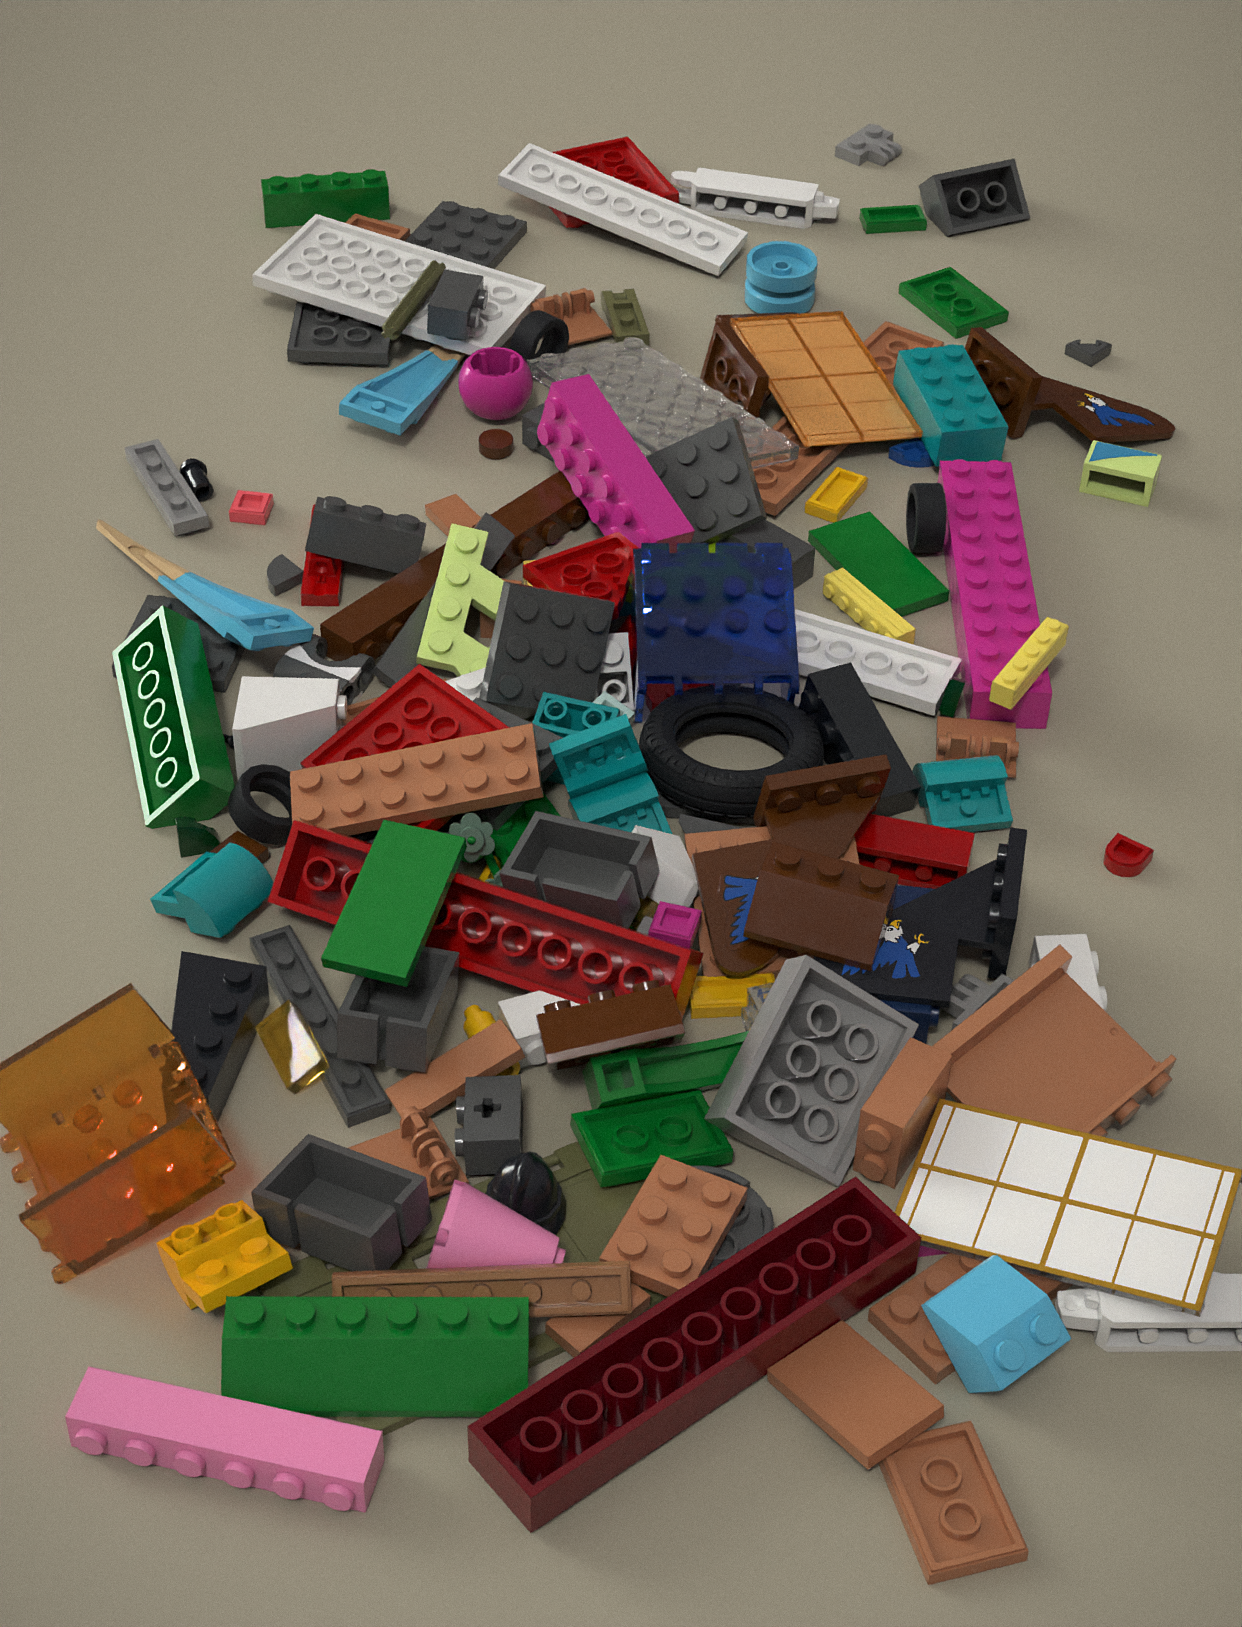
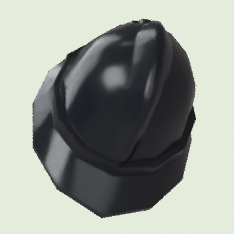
M528 1151L510 1157L501 1165L494 1178L487 1185L486 1195L557 1235L565 1221L566 1199L550 1167L537 1153Z

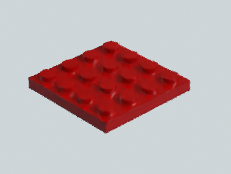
M628 136L553 152L679 204V192ZM548 206L566 228H579L584 224H589L584 220Z
M418 664L300 762L302 769L510 727L424 666ZM455 815L407 825L437 831Z

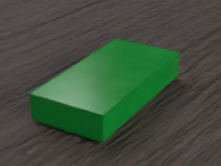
M920 205L860 209L859 219L866 234L924 231L927 227V219Z

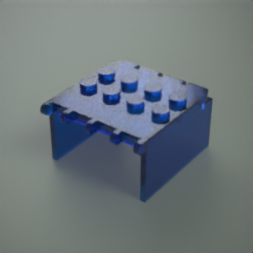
M641 543V549H633L630 595L634 723H642L644 695L647 693V684H674V695H682L683 684L714 683V694H723V683H754V694H763V683H780L781 697L794 704L795 694H799L800 684L792 558L789 548H783V543H755L754 553H748L747 543H716L715 553H709L708 543H677L676 553H670L669 543Z

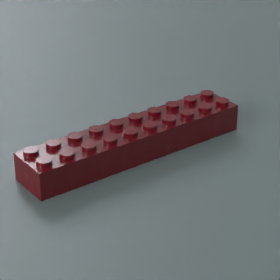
M855 1176L468 1425V1461L526 1529L532 1533L766 1375L769 1367L839 1321H846L914 1275L917 1268L921 1236Z

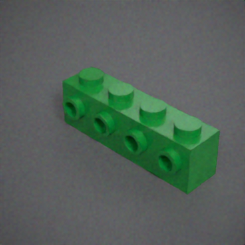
M369 169L359 173L339 171L330 175L303 174L300 177L285 178L283 176H272L269 179H261L263 214L266 228L304 226L315 214L344 223L354 214L377 220H390L389 186L385 171Z

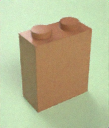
M910 1037L860 1110L853 1164L854 1171L863 1174L872 1181H878L895 1189L919 1152L939 1099L946 1098L952 1055Z

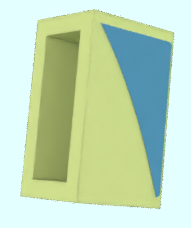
M1093 440L1084 461L1079 492L1148 507L1157 484L1162 455Z

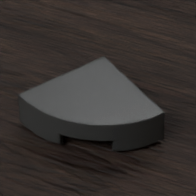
M1075 340L1066 344L1064 353L1092 367L1111 354L1112 344L1102 340H1096L1095 344H1080L1081 340Z
M283 554L273 559L267 568L268 586L274 596L301 584L304 571Z

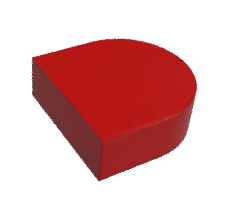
M1117 833L1106 846L1103 863L1106 869L1114 875L1134 877L1139 875L1152 861L1154 850Z

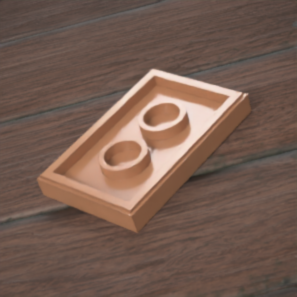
M843 1320L767 1369L768 1382L867 1470L944 1417V1404Z
M971 1420L923 1431L878 1463L928 1585L1027 1561L1029 1550Z

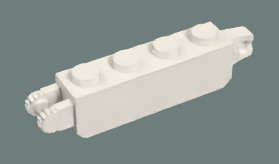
M698 168L696 172L678 170L671 174V182L674 185L691 187V189L675 188L679 192V202L690 204L692 210L708 216L806 229L812 226L813 220H821V218L836 219L839 211L840 199L824 195L823 192L818 191L819 184L706 168Z
M1212 1272L1201 1311L1092 1284V1287L1057 1292L1055 1309L1066 1328L1093 1331L1095 1344L1106 1352L1242 1351V1274Z

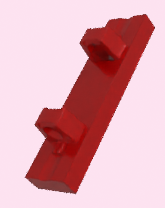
M313 505V507H312L311 520H312V516H313V511H314L315 505ZM306 551L301 587V606L339 607L344 560Z

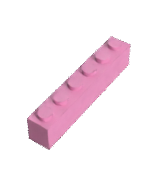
M88 1367L65 1416L71 1446L77 1447L84 1453L90 1455H100L103 1453L121 1457L139 1466H149L152 1464L170 1468L188 1477H198L200 1475L223 1480L237 1488L254 1487L272 1491L285 1499L295 1500L303 1498L324 1503L338 1511L351 1509L366 1513L384 1463L383 1432L380 1430L94 1367Z

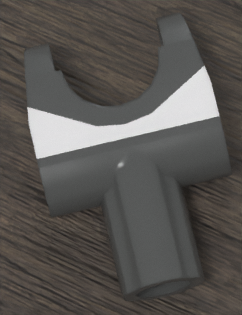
M312 634L311 641L295 644L278 661L273 677L339 679L340 695L347 696V706L355 704L368 688L373 677L371 670L375 666L374 658L364 653H359L356 656L353 655L343 661L324 660L327 654L328 643L325 638L316 634Z

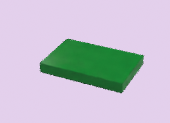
M952 267L899 283L898 293L955 339L969 335L971 328L982 327L987 329L1008 322L1009 311Z
M700 1090L571 1114L570 1126L601 1188L647 1179L660 1155L689 1166H717L732 1163L734 1150L724 1132L704 1119L710 1107Z

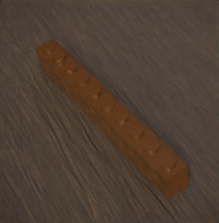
M558 471L491 514L494 519L511 531L515 537L490 572L499 578L504 576L523 561L530 559L534 554L554 543L557 539L590 518L588 510L580 498L575 496L571 484L562 471ZM446 544L320 623L321 637L325 638L328 643L326 656L333 661H343L359 653L373 657L374 661L382 656L437 580Z

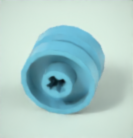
M772 241L752 248L747 254L745 303L751 310L757 313L795 312L804 314L809 311L815 300L814 281L817 277V256L803 245L788 241Z

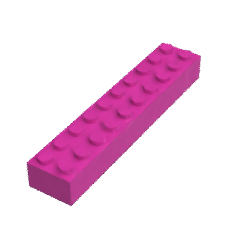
M961 459L940 461L937 483H940L943 487L946 502V533L943 551L950 590L958 658L962 659L960 672L961 679L965 680L963 694L967 719L1016 723V728L1046 729L1052 698L1048 666L1012 710L989 701L992 681L1040 626L1011 462L999 460L988 462L965 461Z

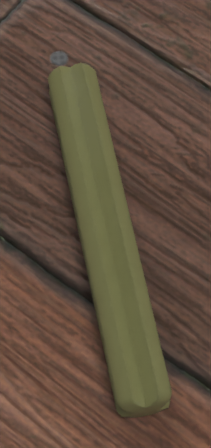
M434 260L426 267L382 324L383 332L381 334L384 338L389 337L392 341L396 340L437 287L446 268L443 262L439 264Z

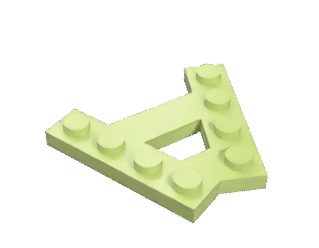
M451 523L417 653L416 664L451 671L457 677L486 667L490 647H485L464 633L471 605L494 621L497 616L504 580L481 566L488 539L487 531Z

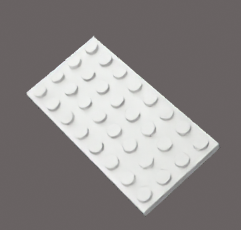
M315 214L252 274L253 286L380 327H382V324L431 261L435 260L439 264L443 262L446 270L484 276L483 290H488L487 305L485 310H480L478 326L471 329L467 340H451L444 336L427 334L428 303L434 291L402 332V334L412 336L414 339L424 340L440 345L445 349L455 350L468 355L483 348L502 347L515 332L521 320L531 312V303H534L535 299L546 297V285Z

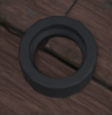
M540 310L530 312L521 320L511 339L510 349L520 354L526 360L532 372V377L543 379L557 370L568 349V326L564 320ZM543 337V341H542V343H541V346H540L539 350L537 351V353L535 354L536 348H537V346H538V343H539V341L541 340V338Z
M913 483L910 485L906 507V530L909 549L913 553L940 552L943 548L946 533V502L944 490L940 483Z
M261 764L252 766L241 775L232 789L228 800L229 814L236 826L248 837L264 844L279 845L287 842L292 827L289 771L275 765ZM250 792H264L275 797L284 805L289 813V817H276L265 812L255 803Z

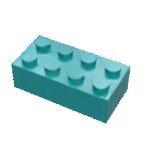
M950 344L943 347H916L909 350H898L893 386L916 430L920 434L921 440L935 467L940 466V461H953L957 459L981 462L1001 460L1008 425L963 345Z

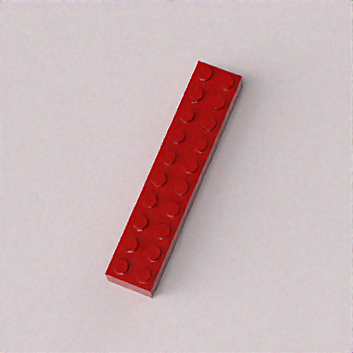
M294 820L268 902L336 925L372 844L314 824ZM456 872L425 944V947L459 952V967L531 992L540 990L578 1004L589 1003L588 996L594 993L614 990L617 997L633 993V985L659 980L660 987L671 985L682 1020L704 954L703 952Z

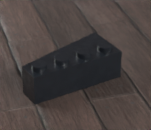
M851 662L808 674L804 690L801 693L799 708L812 719L819 730L824 747L825 763L829 765L886 754L891 771L877 809L870 814L890 817L913 810L921 786Z
M181 951L164 1082V1096L169 1126L213 1134L270 1003L266 966Z

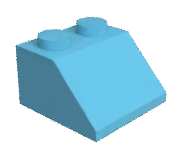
M998 1255L990 1256L921 1305L968 1393L1002 1391L1072 1339L1049 1296Z

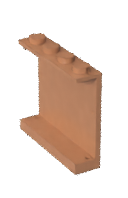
M1058 945L932 1046L952 1055L947 1092L957 1103L1102 1137L1108 1135L1105 1129L1115 1121L1120 1125L1127 1122L1139 1110L1140 1105L1138 1102L1147 1094L1155 1098L1172 1081L1169 1073L1176 1058L1171 1054L1162 1063L1156 1062L1066 973L1072 956L1061 945Z

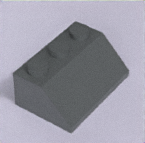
M1015 158L936 174L918 186L926 216L947 237L1028 220L1030 218Z
M335 496L317 497L305 551L399 574L419 560L426 523L420 522L417 517L409 514L395 516L383 513L380 508L372 505H363L362 507L350 505L345 500Z

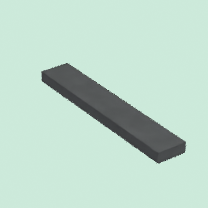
M486 512L477 522L474 529L488 532L481 566L491 571L515 535ZM436 581L371 670V673L389 687L396 684L418 665L416 664L417 653Z
M287 925L250 937V948L259 965L266 966L268 981L347 1128L389 1114L390 1102L369 1065L337 1058L338 1010L292 927Z

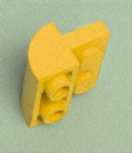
M243 1200L225 1204L219 1207L214 1214L194 1224L181 1226L175 1229L170 1236L156 1242L164 1267L180 1297L191 1310L199 1306L205 1313L226 1304L227 1296H241L293 1269L289 1253L267 1234L263 1218Z

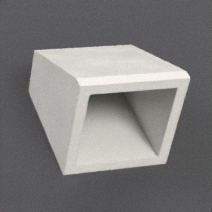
M242 676L232 728L237 781L250 767L261 764L279 766L289 772L302 769L300 762L344 727L342 726L341 719L346 720L347 696L340 695L339 679Z

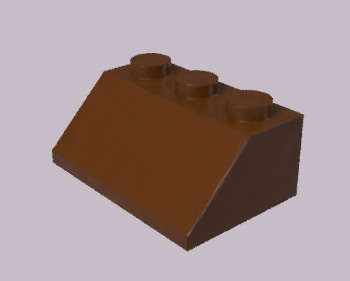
M772 841L760 869L743 936L871 971L893 913L899 875Z
M652 980L633 985V993L616 997L614 990H608L589 995V1003L571 1007L570 1000H564L544 1005L545 1013L537 1014L536 1020L548 1073L585 1065L593 1057L631 1049L660 1048L681 1043L685 1030L671 985L660 987L659 980Z

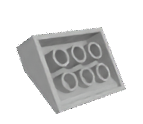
M807 955L786 959L704 1119L741 1142L826 1183L839 1187L855 1156L860 1110L910 1037L913 1038L919 1024Z

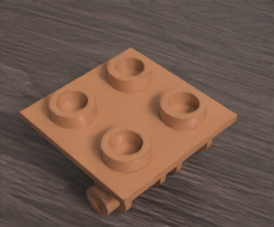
M581 288L571 291L570 295L568 292H564L561 297L559 294L535 299V302L531 303V312L540 310L564 320L569 330L568 346L585 341H595L612 335L609 327L590 306V303L595 302L592 290Z
M937 716L936 761L998 755L1004 763L1007 776L1016 778V758H1018L1019 742H1016V723Z
M409 1106L401 1112L399 1129L348 1147V1149L426 1177L429 1200L449 1193L454 1180L469 1184V1180L431 1117L427 1118L426 1113L415 1106Z

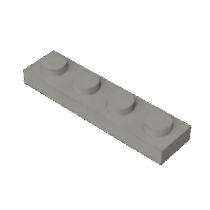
M159 439L125 447L126 460L174 536L189 534L209 527L207 513Z

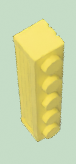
M843 567L824 576L823 594L825 597L830 599L867 631L914 645L916 628Z
M1046 617L992 681L989 701L1012 710L1066 645L1069 626L1056 619Z

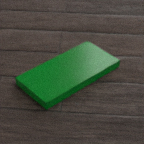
M870 511L810 530L808 533V542L815 547L835 570L843 567L901 617L946 602L949 599L950 590Z
M383 820L322 954L321 961L323 967L407 987L467 848L466 838Z

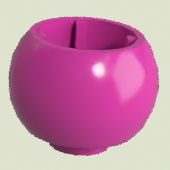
M488 347L477 350L465 360L459 373L458 386L460 396L466 407L475 415L490 420H502L515 416L527 405L533 390V378L526 360L520 354L508 348Z

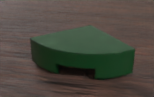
M956 677L949 679L939 709L941 711L940 714L953 718L965 685V680Z
M192 817L175 818L181 858L204 854L206 851L210 852L220 844L218 833L214 828L197 823L196 819Z

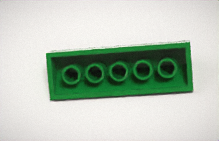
M162 605L112 652L145 825L151 829L176 825L175 818L192 817L197 822L210 820L228 805L230 793L235 786L199 625Z
M226 1297L222 1331L221 1396L316 1417H482L528 1387L529 1297Z

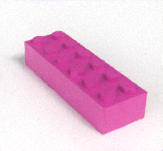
M589 374L552 382L545 401L540 424L537 427V435L541 444L545 445L552 455L558 470L563 472L571 484L575 496L580 498L588 510L592 522L597 524L604 536L620 532L639 547V563L637 568L642 580L684 559L695 532L694 528Z

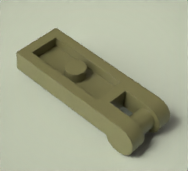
M623 289V293H612L611 290L601 291V307L605 311L616 347L633 349L638 346L649 345L650 334L635 290Z

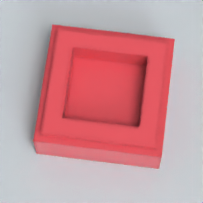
M238 490L229 510L230 522L266 525L274 505L273 494Z

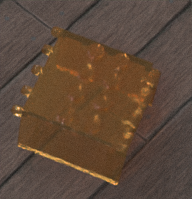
M132 983L124 986L0 1063V1123L9 1131L0 1139V1146L4 1153H13L20 1149L24 1161L12 1168V1177L16 1183H24L32 1179L37 1191V1195L25 1203L26 1211L18 1216L20 1222L38 1239L42 1251L52 1252L61 1261L60 1264L51 1270L53 1280L57 1284H64L226 1184L223 1176L231 1172L237 1164L225 1138L221 1136L222 1131L209 1104L206 1103V1098L193 1071L190 1070V1064L180 1043L171 1041L175 1039L172 1031Z

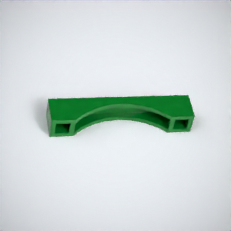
M749 1031L692 1044L631 1049L590 1058L582 1073L591 1108L594 1110L721 1087Z

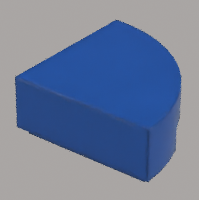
M914 438L889 448L888 458L898 464L915 468L935 466L919 438Z

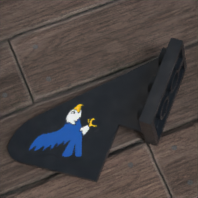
M1010 827L1007 844L999 843L995 860L894 909L871 971L816 956L813 959L879 1000L948 1008L958 945L982 948L981 958L989 960L988 978L997 979L1001 974L1006 975L1017 921L1027 830Z

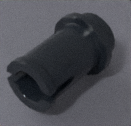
M194 458L184 461L179 471L198 501L203 502L211 498L214 489L207 478L208 470L206 465Z

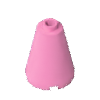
M454 1180L427 1268L563 1263L566 1249L558 1247L559 1237L466 1182Z

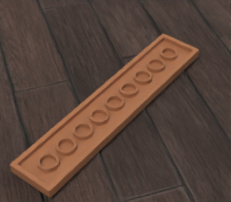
M885 321L860 346L894 397L897 398L899 395L893 386L898 350H909L916 347H943L944 342ZM784 415L747 450L765 512L776 516L850 443L804 447Z

